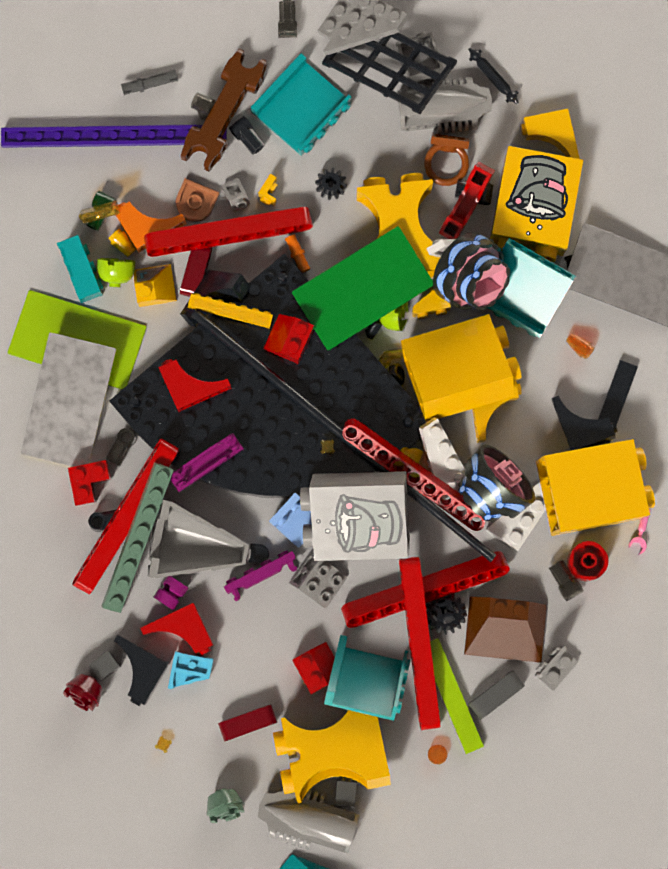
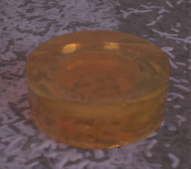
M433 745L428 750V759L433 764H442L447 759V750L441 745Z

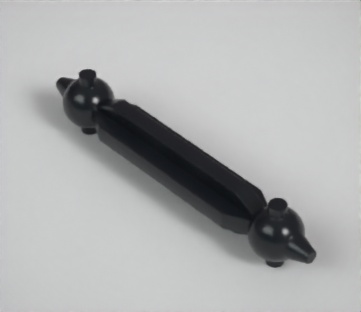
M469 48V60L476 61L479 69L502 94L506 95L507 99L505 101L507 103L513 102L518 104L517 94L519 92L517 90L515 92L511 91L510 85L486 58L481 57V49L474 50Z

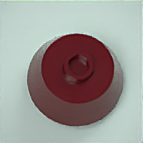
M79 674L66 684L63 694L66 698L70 696L75 701L74 705L82 710L88 711L90 709L93 711L95 707L99 706L103 688L95 678Z

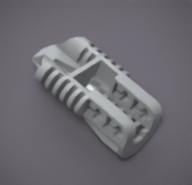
M466 77L465 84L463 83V78H459V84L456 83V79H452V85H450L449 79L445 80V86H443V83L421 114L413 112L411 108L398 102L401 131L437 128V133L442 134V128H444V133H448V127H450L451 133H454L455 126H457L458 132H462V125H464L465 131H469V125H471V130H478L483 115L492 111L489 88L473 84L472 77ZM414 89L397 90V93L418 104L425 96Z
M283 787L275 794L265 793L259 805L258 818L267 823L269 838L274 839L278 831L280 832L278 841L282 840L284 833L287 834L285 843H288L290 835L294 836L291 844L294 846L297 838H300L298 845L300 848H302L303 841L306 840L305 849L307 850L310 843L313 842L348 854L357 827L359 814L323 803L325 794L321 795L320 801H316L319 793L316 791L313 800L309 799L312 790L307 792L306 797H304L303 802L300 804L297 802L295 792L284 794Z

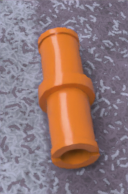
M296 234L285 238L291 251L290 256L294 259L301 273L309 271L311 268L308 265L304 255L305 251L301 248Z

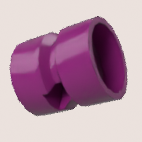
M168 576L162 582L163 588H158L153 597L174 611L180 602L179 597H183L189 588L172 576Z

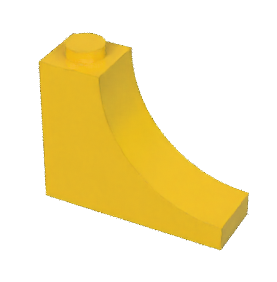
M568 109L524 117L522 124H520L522 135H525L526 141H545L556 146L566 157L580 159Z
M517 380L514 381L513 397L472 409L477 443H484L486 441V427L491 415L502 405L518 400L519 395H521L520 383L517 384Z

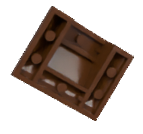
M469 597L464 655L542 663L547 605L492 597Z

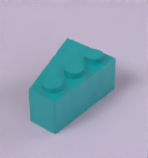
M78 235L58 242L57 246L61 251L63 261L68 269L80 302L84 303L102 296L101 290L104 287L100 278L96 279L94 272H97L94 262H90L87 255H90L87 244L83 245Z

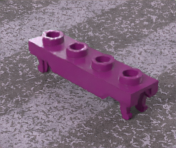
M231 433L173 472L170 480L180 493L244 450L235 435Z
M286 550L277 555L278 559L274 561L268 559L262 562L260 568L257 570L251 568L243 572L244 576L239 579L236 577L226 581L227 585L224 586L226 593H232L235 597L234 600L237 602L241 598L238 589H248L281 572L284 565L287 564L292 572L297 571V566H294L293 563L296 560L293 551L288 552Z

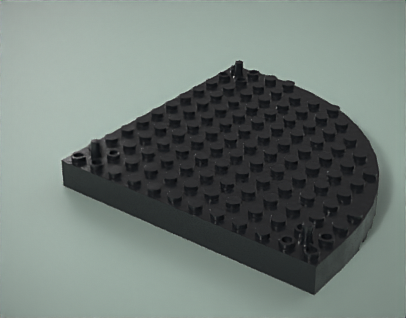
M285 253L249 283L251 287L242 301H230L235 303L236 306L244 305L248 309L256 308L263 313L264 311L270 312L273 315L270 329L215 314L208 317L341 428H344L347 420L356 419L399 450L404 447L410 449L422 439L419 427L426 422L421 408L356 334L334 348L327 350L314 330L299 364L263 349L279 314L296 317L310 323L292 294V291L307 283L308 279ZM201 324L109 400L111 405L135 433L152 450L160 439H164L179 448L171 463L177 469L233 433L244 450L200 478L199 481L236 494L261 498H290L294 493L300 496L301 488L310 486L313 474L379 471ZM166 360H177L180 367L193 378L206 382L228 379L232 389L178 412L158 367L162 366L161 363ZM350 427L347 429L351 433L357 432L355 428ZM370 439L363 440L366 444L373 443ZM385 450L379 451L381 455L388 454V452Z

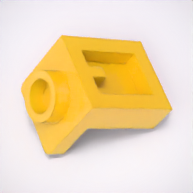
M272 174L268 176L258 192L260 201L268 206L270 204L275 206L277 203V199L269 195L270 193L273 194L278 186L276 184L277 177Z

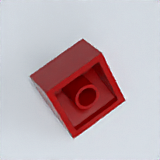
M279 314L263 349L299 364L314 332V325L296 317Z
M327 642L308 650L292 660L311 694L329 685L335 656Z

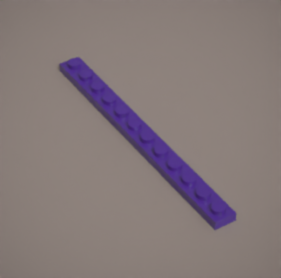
M193 125L1 128V147L184 145L185 138ZM194 125V126H197V127H199V128H202L203 125ZM226 129V131H225V133H224V135H223V137H222L223 139H226V140H227V129Z

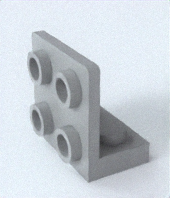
M310 552L289 584L302 591L322 607L327 608L346 581L347 576L327 561H314V553Z
M564 645L554 647L548 654L550 659L547 662H542L536 668L538 673L535 676L552 691L557 688L578 663L566 651L567 647Z

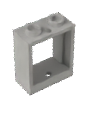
M421 32L416 37L411 38L417 42L424 43V45L428 44L429 48L438 52L432 32ZM399 41L396 42V52L404 55L403 51L412 49ZM433 58L436 68L433 70L441 74L444 70L442 62ZM409 69L404 74L405 77L421 85H427L432 83V81H436L423 73L411 76Z

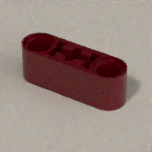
M212 247L190 251L180 287V295L190 297L206 275Z
M270 704L222 721L218 725L225 742L278 722Z

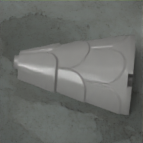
M162 500L161 512L157 514L151 537L148 557L151 564L148 565V577L162 578L210 569L215 571L245 565L246 560L250 559L251 549H249L248 544L221 527L217 528L203 518L195 516L172 501Z

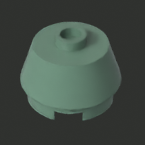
M219 789L208 797L206 815L209 816L211 823H217V819L226 820V822L240 817V812L245 813L243 807L245 803L234 789Z

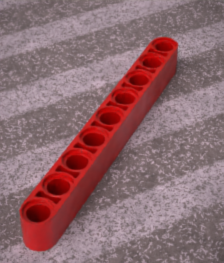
M298 207L150 232L144 235L147 255L156 257L310 230L313 227L309 208Z
M349 419L345 422L342 435L346 441L390 472L406 471L408 485L471 530L480 531L484 528L485 520L480 515L475 514L471 506L465 503L463 495L360 421ZM350 427L355 428L357 432L351 433L347 429ZM370 439L373 443L366 444L363 440ZM385 450L388 452V454L381 455L379 451ZM400 461L404 465L396 466L394 463ZM413 472L418 473L419 477L415 478L412 477L410 474ZM433 484L435 487L430 489L427 488L425 485ZM442 495H448V496H450L451 498L445 500V499H443L441 496H442ZM458 506H463V507H465L466 509L463 510V511H460V510L457 509V507H458ZM479 517L481 521L475 522L472 519Z
M164 439L158 441L72 583L73 586L89 595L92 593L129 532L153 464L158 463L169 467L179 448Z
M495 551L496 556L491 562L480 556L423 576L425 603L506 575L510 568L503 552ZM402 584L344 604L341 611L347 627L355 628L404 611Z
M419 556L399 559L419 725L421 730L440 728Z

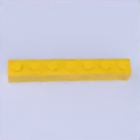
M198 293L191 294L188 308L198 309L203 312L269 329L273 317L267 311L263 313L256 308L248 309L244 305L236 306L235 303H225L221 299L213 300L212 297H202Z

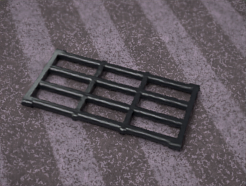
M400 33L383 37L379 43L376 41L364 43L374 49L369 57L350 48L339 51L363 63L358 72L332 60L337 52L326 55L322 61V65L353 78L355 82H360L382 93L386 98L390 97L411 108L417 114L423 112L428 102L457 64L456 59L450 56L447 57L425 46L424 43L417 42ZM390 38H393L414 50L409 57H406L385 45ZM380 52L403 63L398 72L374 61ZM422 52L446 64V67L440 74L414 60ZM371 67L392 78V81L385 87L365 77L364 74ZM411 67L436 81L429 89L405 77L404 74ZM400 82L425 96L418 104L393 90Z

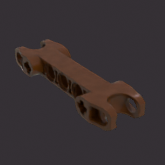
M240 48L228 60L222 71L221 80L226 81V84L202 128L194 125L191 127L181 152V160L183 161L189 160L195 152L201 151L206 153L207 157L203 166L204 170L208 172L221 160L227 148L228 140L222 137L247 91L253 94L258 92L263 83V77L267 68V60L263 58L253 68L242 66L245 50Z

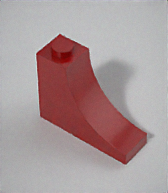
M166 360L161 363L162 366L158 367L178 412L232 389L228 379L206 382L193 378L180 367L177 360Z
M194 603L140 628L144 636L156 632L178 635L192 647L195 654L200 653L201 656L212 651L210 647L214 646Z

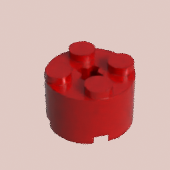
M585 541L576 545L567 557V567L570 574L576 579L586 582L593 581L602 576L607 570L609 563L606 551L600 544L593 541ZM587 557H589L588 559L592 561V563L588 566H586V563L583 562V560Z

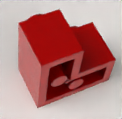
M107 460L68 468L75 506L95 503L93 483L111 480Z

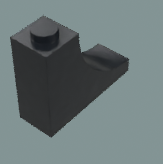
M208 270L194 293H198L202 297H212L213 300L221 299L227 303L230 301H242L251 286L242 274ZM188 301L180 315L189 326L195 327L198 322L191 315L196 309L188 308Z
M559 396L552 398L553 406L571 451L597 446L616 439L615 433L618 430L615 422H610L609 417L598 420L582 418L568 410Z
M117 635L114 642L126 652L132 665L133 679L128 696L131 697L130 701L138 706L141 703L146 705L170 664L122 636Z

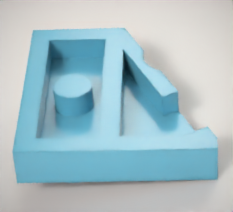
M175 651L168 689L209 679L214 658Z

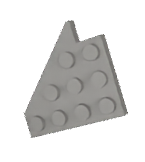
M338 0L318 29L320 35L330 39L323 51L326 55H330L399 33L409 16L407 13L379 0Z

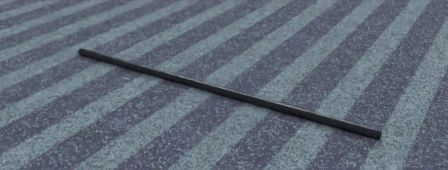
M198 309L192 313L191 317L372 466L380 472H390L346 441L342 435L343 428ZM407 484V494L489 562L495 558L496 554L432 501Z

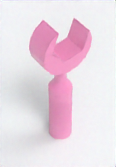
M649 516L640 520L638 537L633 538L628 544V548H630L632 543H639L642 548L639 554H642L647 548L642 534L646 530Z

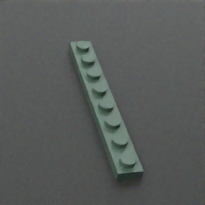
M158 463L153 464L101 606L104 609L118 613L122 611L174 471L171 467Z

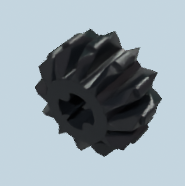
M331 168V172L328 173V170L324 169V175L318 174L319 179L315 180V184L318 186L316 191L321 192L322 198L326 194L328 195V200H331L332 195H334L335 199H338V193L344 195L343 189L347 188V183L344 182L346 177L341 176L340 170L334 173V168ZM329 181H333V187H329Z

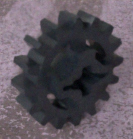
M452 594L450 597L447 595L433 600L431 605L426 604L428 624H430L431 630L436 628L438 634L441 630L444 631L445 635H447L448 630L455 633L454 628L461 629L460 623L466 622L467 611L465 610V603H462L460 597L455 600V594Z

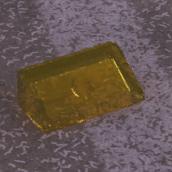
M112 201L83 209L79 213V218L85 224L118 215L120 213L117 201Z

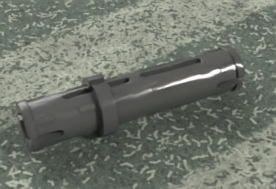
M174 69L146 78L139 77L137 80L122 83L121 87L125 96L130 93L144 92V90L178 81V77Z

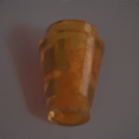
M571 333L566 339V342L580 358L587 359L595 349L591 342L574 333Z

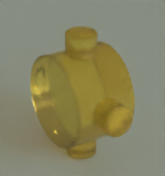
M322 440L320 442L322 444V454L330 452L333 454L335 452L333 450V440Z
M160 736V740L155 745V748H159L164 753H167V749L172 744V741H168L163 736Z

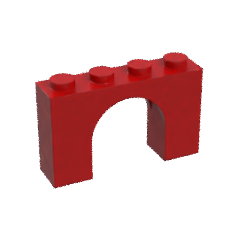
M481 162L474 166L466 181L465 188L439 231L440 235L448 239L460 237L493 177L494 169Z

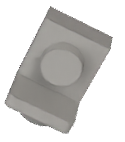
M238 178L221 186L233 212L250 205L248 196Z

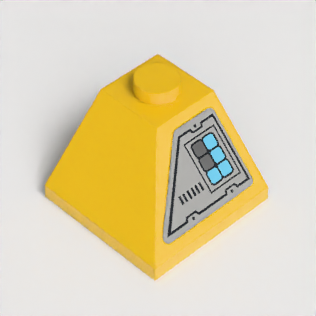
M171 264L135 270L134 285L139 307L177 301Z

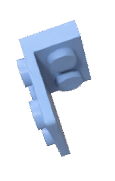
M294 493L269 522L294 545L300 548L303 544V525L312 524L311 511H301L300 496Z

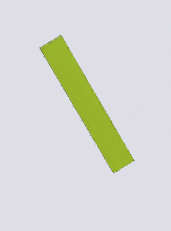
M439 638L430 641L435 682L464 752L468 754L484 747Z

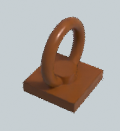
M432 133L431 144L434 145L426 153L424 159L425 172L430 180L433 179V182L438 185H455L457 180L461 181L466 176L469 169V158L465 149L469 148V138ZM440 150L459 154L462 166L456 176L445 179L434 173L432 158L436 152Z

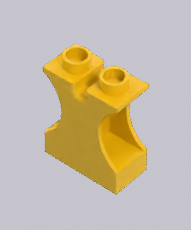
M421 173L405 174L401 176L398 195L390 193L389 184H386L384 177H372L363 180V187H357L356 199L365 205L375 216L379 228L378 238L399 226L426 271L433 278L440 257L429 255L427 248L432 245L433 241L425 235L418 220V209L423 200L431 193L433 179L424 180Z
M348 710L340 721L322 730L301 729L284 717L281 718L283 731L273 732L277 756L288 754L289 759L299 758L298 761L289 763L290 769L280 771L284 794L295 792L298 804L303 802L305 795L315 784L330 777L351 778L361 783L367 789L391 785L378 717Z

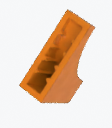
M130 201L116 206V210H114L116 218L138 253L146 249L144 235L147 233L179 228L187 224L182 213L167 219L152 218L139 212Z

